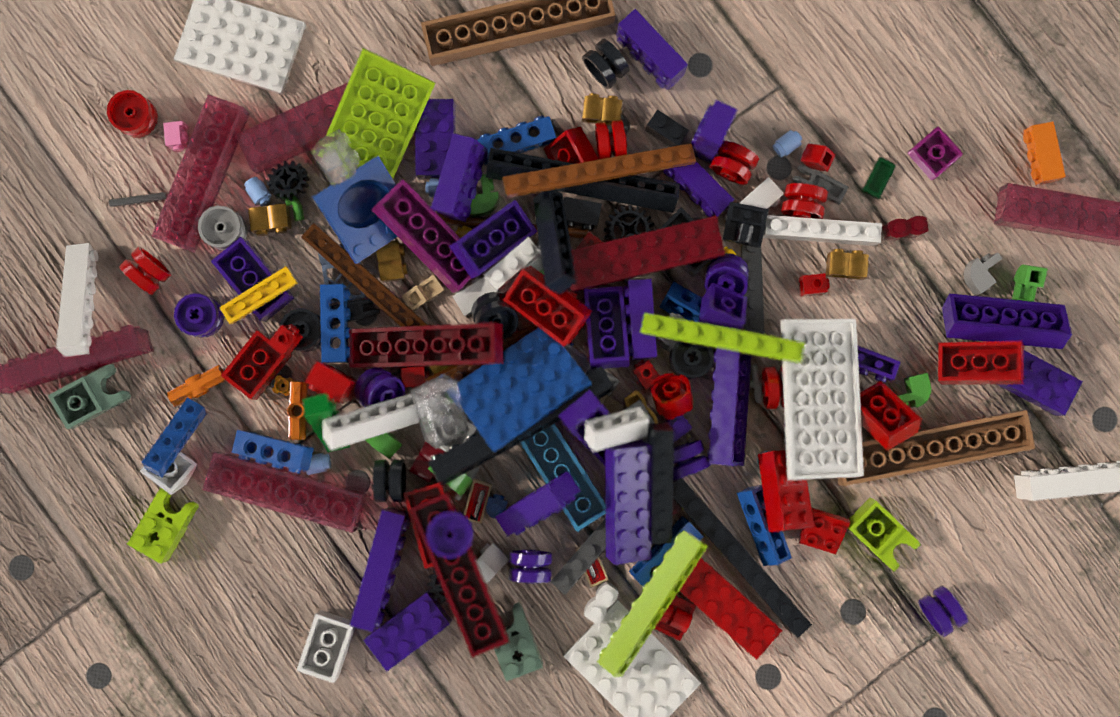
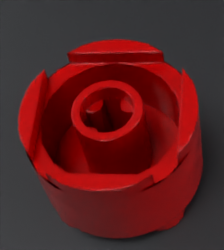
M673 373L663 374L654 381V385L651 387L656 411L668 420L681 416L693 408V397L689 380L679 374L680 376H676Z

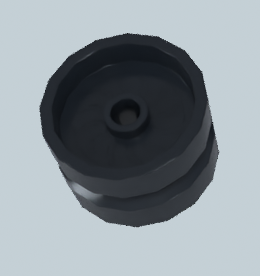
M606 39L600 40L595 45V51L589 50L582 56L588 71L606 89H610L616 84V77L623 78L630 70L622 54Z
M485 293L473 303L471 316L474 323L502 324L503 340L511 337L519 324L516 311L503 301L506 296L503 293Z
M302 308L291 310L284 315L280 326L292 324L300 330L299 334L303 336L294 350L311 352L321 346V316Z
M680 341L676 342L669 354L670 367L678 376H680L679 374L684 375L687 379L698 378L706 374L712 367L714 360L712 347ZM690 354L694 357V360L692 362H690V358L687 357Z
M376 459L373 468V496L375 502H386L389 494L392 502H404L403 493L406 492L405 460L394 459L391 465H389L386 459Z

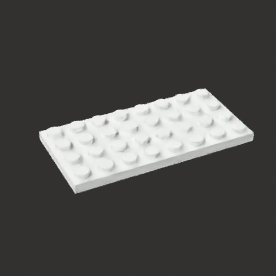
M856 319L781 320L782 339L805 343L800 364L782 361L788 480L864 476Z

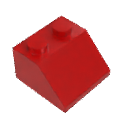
M581 126L567 129L543 149L548 159L578 164L599 160Z

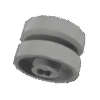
M217 205L210 207L202 213L199 219L198 231L200 237L205 243L220 251H224L239 237L244 239L247 237L248 229L245 220L241 215L226 206Z

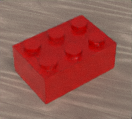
M259 330L255 331L221 374L222 378L251 400H258L292 356V354L283 356L268 344L271 338Z
M317 361L305 382L309 384L308 388L318 394L327 393L330 400H334L338 404H344V402L350 403L355 396L354 389L357 380L330 364Z
M882 381L860 392L861 425L887 451L918 433L921 418Z

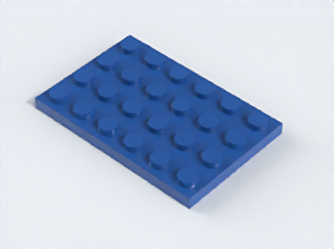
M538 327L503 351V364H484L452 386L449 391L492 451L496 452L591 385V381L564 346Z

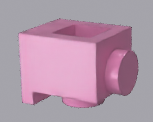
M183 121L163 123L165 145L174 152L184 151L187 148L186 142L189 141L188 133L185 130H189V126Z

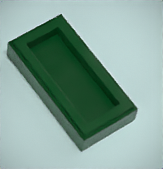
M878 157L861 191L877 200L880 199L896 165L882 157Z

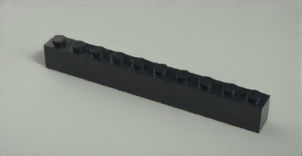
M491 148L486 178L503 181L505 176L573 165L574 163ZM631 175L555 190L674 213L679 199L680 184Z
M594 367L587 371L586 376L591 381L590 386L496 452L492 451L479 433L478 435H470L466 438L467 441L461 444L456 443L449 447V451L443 454L438 453L434 455L428 463L440 485H446L561 421L562 419L559 415L589 390L598 399L613 392L614 386L603 367Z
M682 478L674 480L673 499L788 629L799 638L812 626L809 620Z

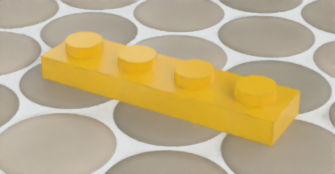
M285 266L219 308L228 323L232 325L297 285L298 282L290 269Z

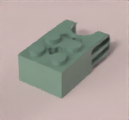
M114 364L103 366L48 395L67 430L81 426L132 397L129 391H120L112 394L107 390L106 382L108 378L116 373ZM79 400H80V401H81V405H80V406H77V403H78Z
M519 602L513 605L514 622L512 625L505 627L509 635V642L494 648L506 682L543 668L541 655L523 607ZM516 650L519 653L522 652L521 657L514 656Z

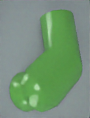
M294 196L290 202L286 198V204L293 207L295 221L304 220L303 207L299 199Z

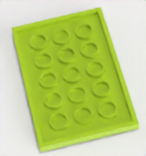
M363 48L318 156L351 171H354L372 158L379 156L393 179L436 82Z

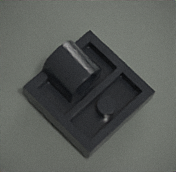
M730 202L722 240L760 248L769 209Z

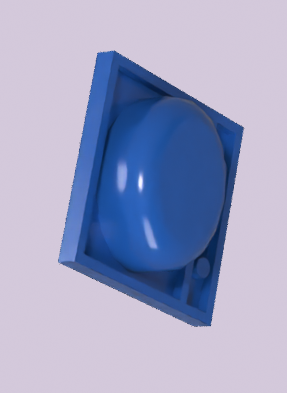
M379 156L372 158L313 196L314 201L355 264H358L398 237L371 210L396 186Z

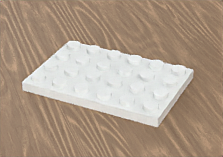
M193 0L174 60L283 95L306 24L303 21L235 0Z
M617 600L607 610L604 618L599 623H594L564 654V657L624 717H669L693 693L701 682L652 633L622 677L612 676L597 663L601 650L607 647L611 641V635L621 626L622 618L630 612Z

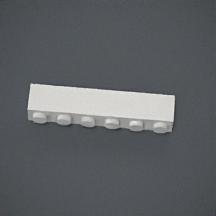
M767 215L763 238L875 246L881 243L882 223Z
M538 241V242H537V245H538L537 247H538V249L540 250V244H539V241ZM541 256L531 264L538 271L543 269ZM480 276L474 279L469 287L465 288L464 286L460 291L455 292L456 294L453 298L465 317L471 315L473 303L480 296L489 292H497L485 277L482 278ZM516 278L500 290L499 293L507 294Z
M89 243L66 246L56 348L65 357L89 354V346L92 343L90 330L93 328V295L96 293L94 282L97 277L96 261H98L99 257L97 251Z
M428 388L324 419L323 438L329 448L334 450L438 417L440 398L438 396L433 397Z

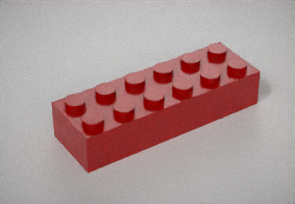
M700 558L679 590L756 660L783 631L702 558Z

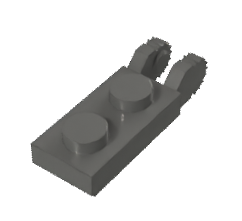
M799 165L798 171L811 176L809 181L797 175H794L792 179L796 183L811 184L826 189L828 191L827 199L838 205L849 188L839 181L803 165Z

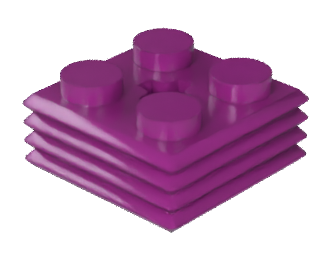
M938 126L909 150L907 154L930 180H934L963 155V152ZM937 151L938 154L934 157L932 153Z

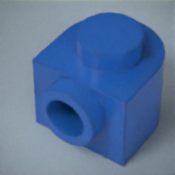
M493 494V497L489 496L486 512L491 518L496 519L495 516L506 509L508 500H504L505 496Z

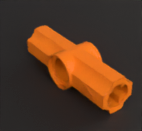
M217 365L202 374H196L186 379L184 384L167 392L170 403L174 407H178L185 402L187 397L195 399L205 395L210 391L209 389L226 381L221 377L224 370L220 365Z
M290 382V400L287 409L289 415L288 440H306L307 419L305 418L303 399L307 398L308 384L306 382ZM296 406L302 408V413L299 416L294 413Z

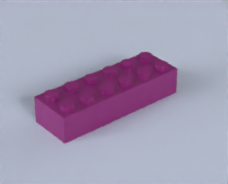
M404 179L371 209L452 293L460 291L471 279L449 247L460 239L459 236Z

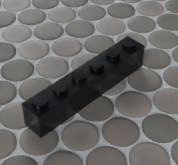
M554 189L541 192L533 201L545 287L558 294H562L576 283L577 280L563 194Z
M668 423L648 424V444L652 446L651 542L652 544L672 543L674 430Z

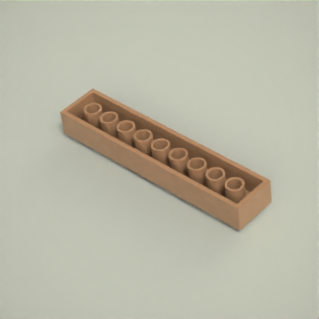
M515 0L421 22L430 63L432 66L615 24L616 15L612 0Z
M1017 410L920 429L917 434L888 451L875 438L862 441L864 476L837 478L838 485L848 486L1035 449L1027 410Z

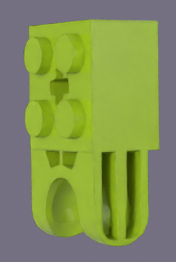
M162 488L155 495L127 543L130 547L160 564L169 561L199 507L198 503L193 501L186 503L179 512L173 511L170 507L172 495Z
M871 497L849 518L850 525L848 529L894 572L900 566L893 556V550L898 544H907L914 550L921 546V543Z

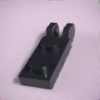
M370 299L347 302V308H350L351 318L348 322L380 314V309H372L365 312L363 305L375 304ZM340 304L333 305V310L338 309ZM335 319L332 322V326L341 324L339 319Z

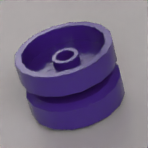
M725 253L723 257L712 259L707 266L706 291L712 283H715L744 296L748 286L749 269L747 263L741 257Z
M193 293L184 296L178 301L174 309V320L182 332L191 336L206 338L220 330L224 322V314L219 308L221 305L216 300L202 294Z
M374 367L360 375L356 382L354 393L358 403L363 407H368L404 396L405 386L400 379L380 367Z
M701 440L687 442L674 447L673 464L677 463V465L673 466V480L689 476L711 466L707 456L694 457L704 450Z
M453 510L442 512L436 516L429 525L427 532L428 544L431 549L439 556L446 558L458 557L463 554L470 546L473 537V527L468 517L461 512ZM448 531H452L454 533V537L451 538V536H446V533Z
M533 549L510 551L509 562L518 566L509 569L508 580L522 583H546L551 581V570L541 567L552 563L551 552Z
M942 585L933 590V597L926 595L918 600L919 606L930 624L944 638L953 633V626L960 628L968 623V618L959 602Z

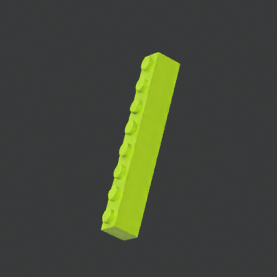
M644 313L641 334L797 364L802 362L805 346L804 342Z
M683 530L682 533L676 536L675 544L665 553L661 565L655 568L654 576L650 582L644 585L640 597L632 603V609L629 614L622 618L621 626L611 635V641L607 647L601 650L597 663L612 676L622 677L706 551L708 545L690 532Z

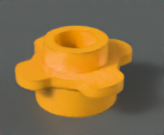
M276 376L272 389L273 392L289 396L290 382H294V380L290 377Z

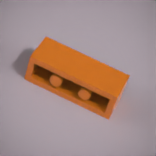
M1054 121L1032 125L1023 130V140L1028 149L1027 159L1031 163V177L1035 181V185L1055 182L1065 178L1066 175Z

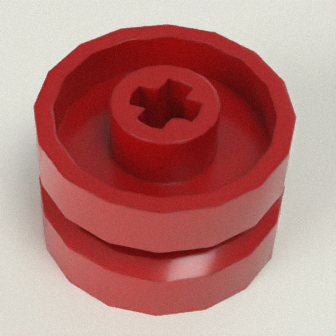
M134 90L117 92L107 105V116L110 123L132 138H141L149 135L158 123L156 107L142 94Z
M622 120L611 122V133H609L608 125L605 122L595 123L599 160L611 158V152H613V157L627 155V139Z
M723 141L717 151L719 156L713 158L709 166L710 169L730 182L747 185L752 176L750 170L756 168L759 157L753 151L740 144Z
M790 183L786 185L784 196L788 200L782 203V214L789 217L824 218L825 208L821 204L827 201L828 191L826 189L804 183Z
M138 246L131 253L133 260L126 259L119 268L138 287L153 295L160 287L157 280L165 282L171 276V273L152 254Z
M783 366L780 367L779 371L775 367H764L761 380L765 409H777L779 404H781L784 408Z

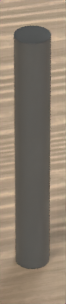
M167 192L110 199L109 205L110 207L166 200L168 199Z

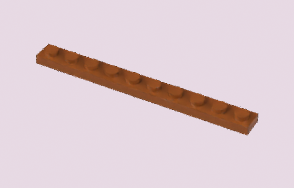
M692 143L505 176L503 177L506 198L692 165L695 164L696 159Z

